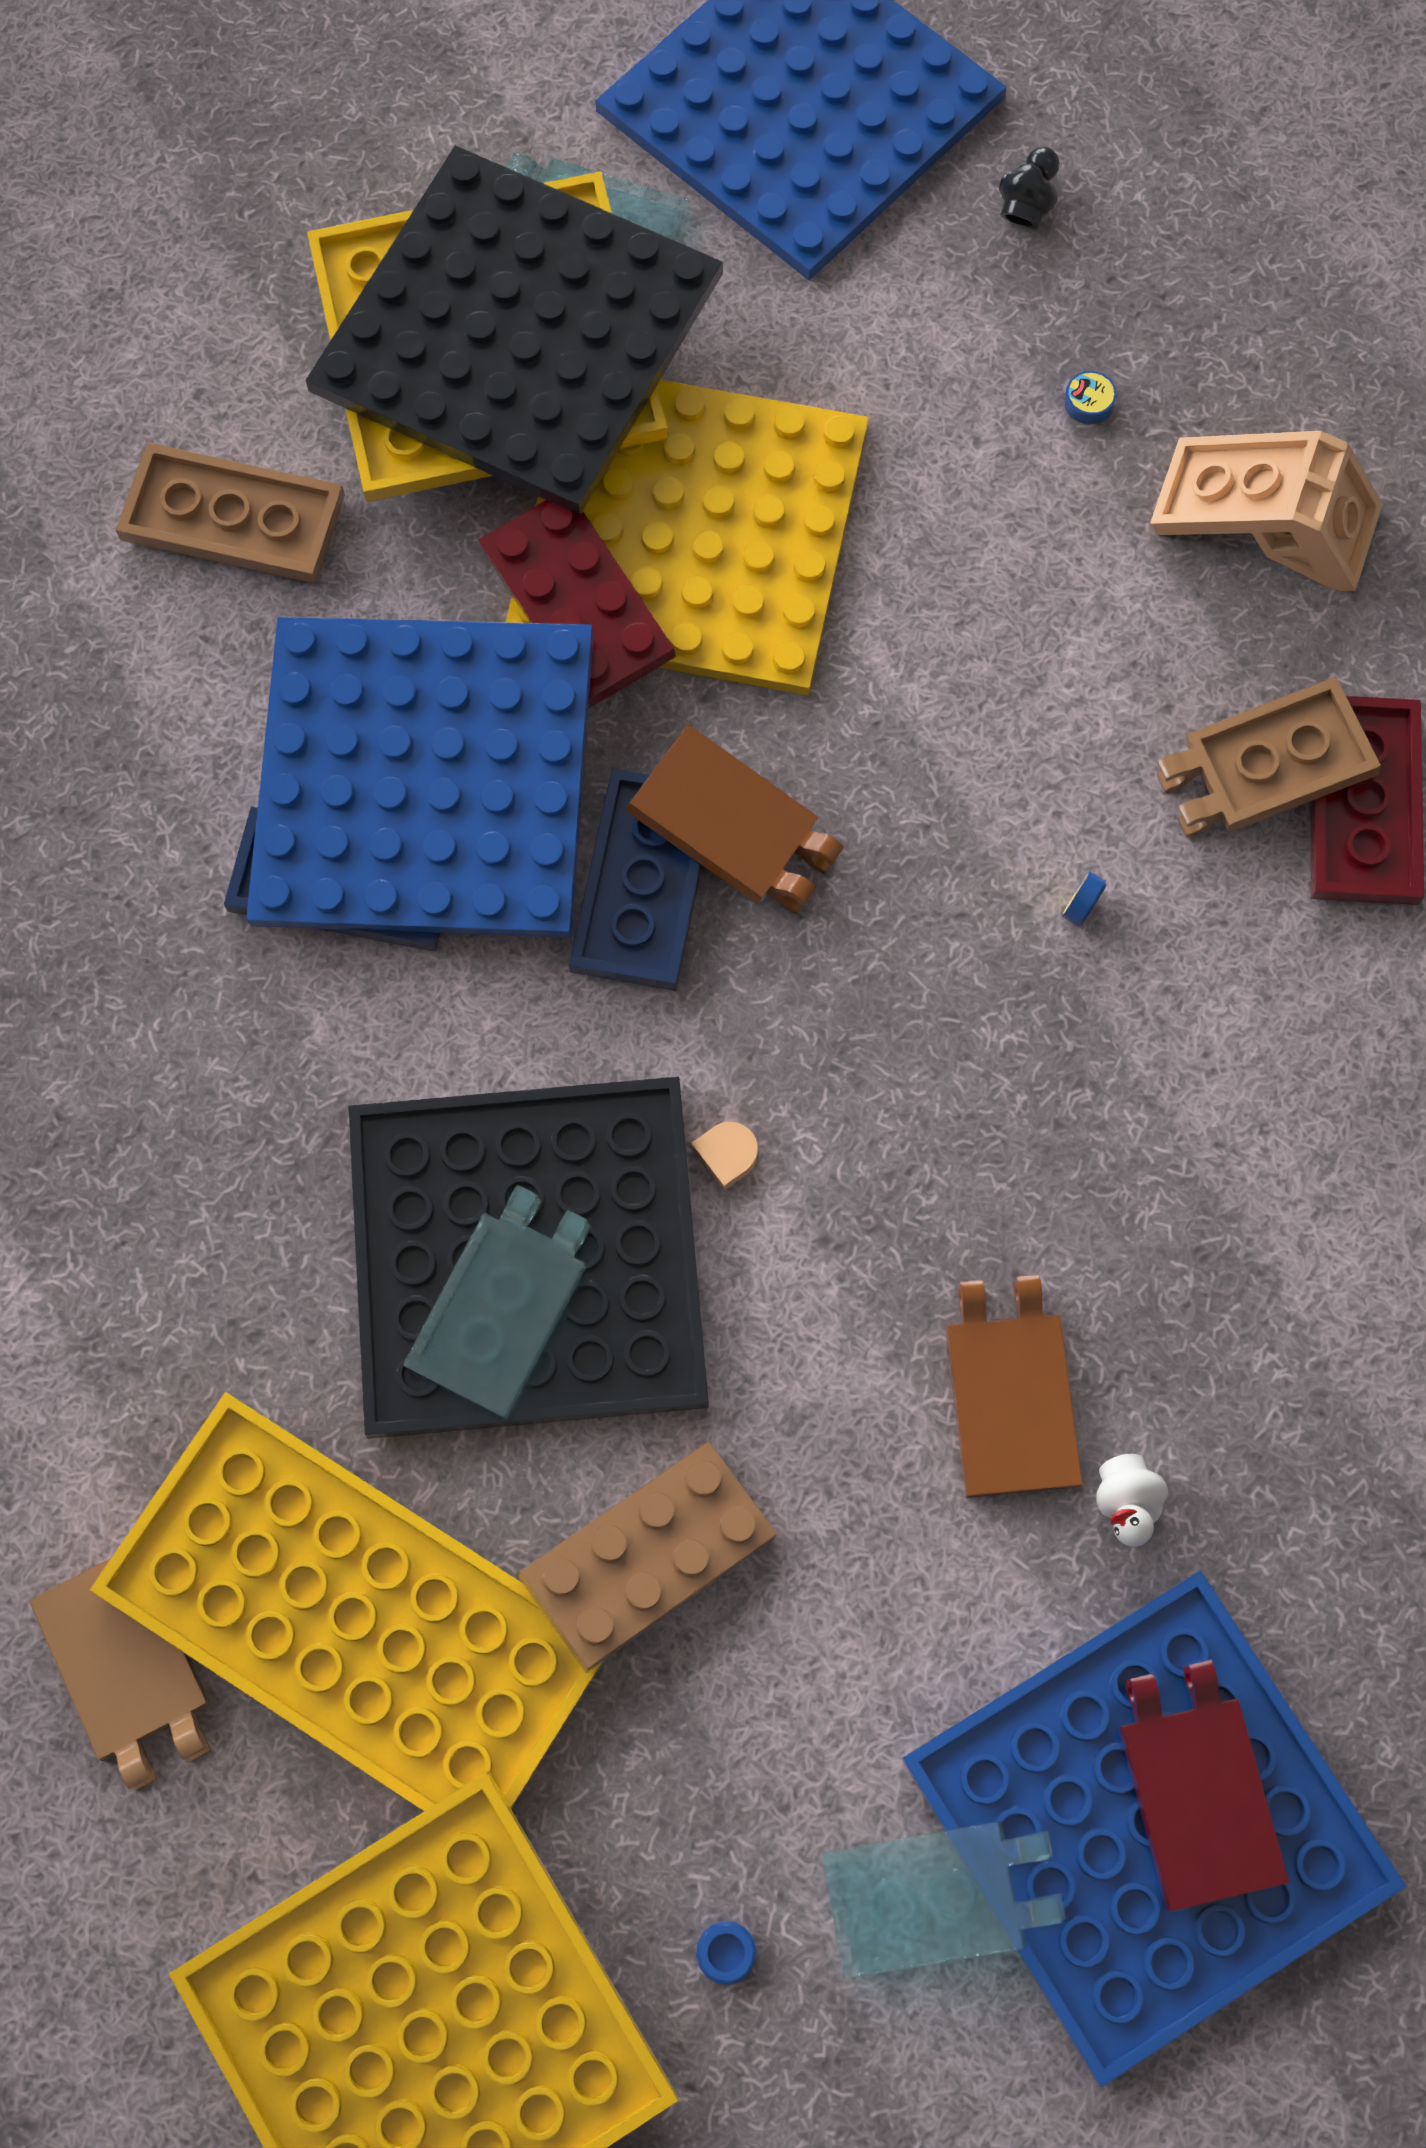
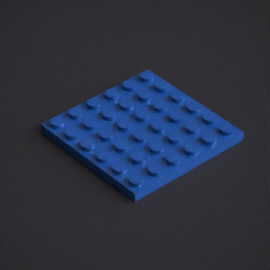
M707 0L595 100L596 112L810 281L1005 98L1007 86L894 0Z
M277 617L246 921L251 926L340 930L351 928L572 938L594 643L592 625Z
M1201 1570L901 1758L1100 2087L1105 2086L1406 1887L1402 1878ZM1212 1660L1218 1679L1220 1701L1225 1702L1239 1699L1289 1883L1175 1911H1167L1119 1731L1120 1726L1136 1723L1125 1681L1154 1674L1159 1690L1163 1716L1192 1710L1193 1705L1185 1683L1182 1667Z

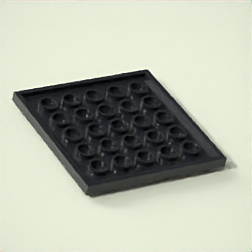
M455 145L306 378L307 388L309 392L581 515L723 275V262Z
M679 1076L348 1106L364 1433L367 1439L709 1408Z

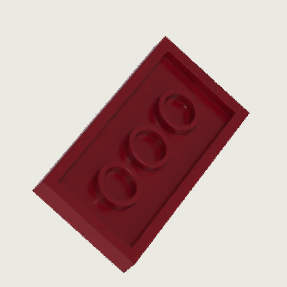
M545 500L478 539L482 551L530 623L592 625L594 643L589 708L676 657L673 645L583 511L581 515H578Z
M1346 696L1381 768L1377 776L1310 801L1311 899L1419 905L1424 898L1421 700Z

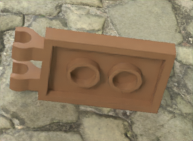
M1335 676L1186 734L1188 750L1171 754L1158 760L1161 771L1157 772V776L1165 793L1185 786L1198 775H1201L1210 795L1187 801L1179 806L1182 816L1178 817V821L1187 838L1204 832L1220 820L1223 821L1228 833L1377 776L1379 775L1381 765Z
M108 1559L30 1599L29 1602L97 1759L105 1761L116 1755L118 1768L127 1788L134 1787L137 1791L158 1780L141 1741L170 1727L175 1746L182 1760L188 1758V1761L192 1762L212 1751L195 1715L196 1712L211 1704L187 1654L90 1591V1588L110 1561Z

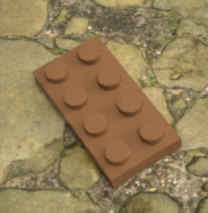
M147 442L116 532L121 541L316 584L345 493L341 484Z
M708 1441L520 1570L518 1577L585 1673H587L775 1539L777 1533Z

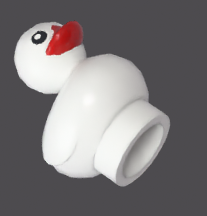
M1124 1454L1106 1461L1100 1467L1099 1473L1102 1483L1096 1494V1503L1101 1513L1110 1518V1523L1113 1525L1114 1534L1117 1539L1126 1546L1139 1547L1152 1537L1154 1531L1153 1523L1161 1516L1164 1501L1169 1493L1163 1478L1147 1469L1144 1458L1141 1455Z

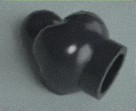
M1048 147L1035 148L1028 155L1026 164L1019 166L1015 171H1009L1003 175L999 183V191L1004 200L1000 215L1005 220L1028 228H1037L1041 216L1054 208L1057 203L1058 193L1050 180L1054 179L1058 173L1060 162L1058 155L1053 149Z

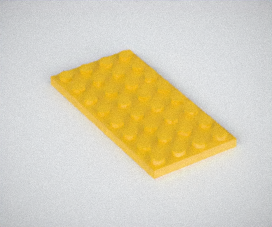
M227 1392L219 1400L90 1588V1591L423 1811H426L487 1771L492 1775L512 1809L603 1663L601 1662L585 1673L522 1582Z

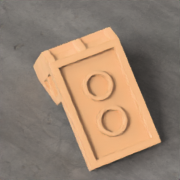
M1323 431L1185 437L1178 440L1150 524L1158 535L1252 533L1266 557L1328 588L1338 591H1356L1383 504L1349 443Z

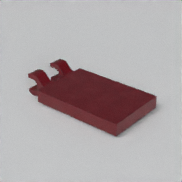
M1212 1660L1182 1667L1185 1683L1193 1705L1192 1710L1163 1716L1159 1690L1154 1674L1125 1681L1136 1723L1120 1726L1119 1731L1167 1911H1175L1289 1883L1239 1699L1225 1702L1220 1701L1218 1679Z

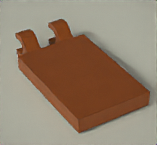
M687 724L625 810L754 903L758 904L765 893H767L785 909L794 914H797L801 907L804 906L816 889V886L801 875L783 870L793 853L804 859L813 869L825 874L844 848L832 836L811 830L819 818L689 724Z
M1040 1275L1016 1278L1017 1282L1013 1284L1018 1316L1016 1319L987 1321L983 1280L960 1282V1288H958L962 1324L947 1325L945 1330L966 1498L1079 1488L1082 1486L1060 1315L1043 1316Z

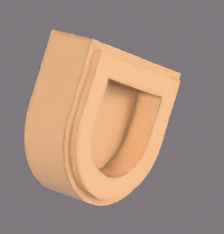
M737 1122L720 1123L691 1143L693 1151L724 1191L746 1176L754 1168L757 1161L758 1145L754 1134L746 1126Z

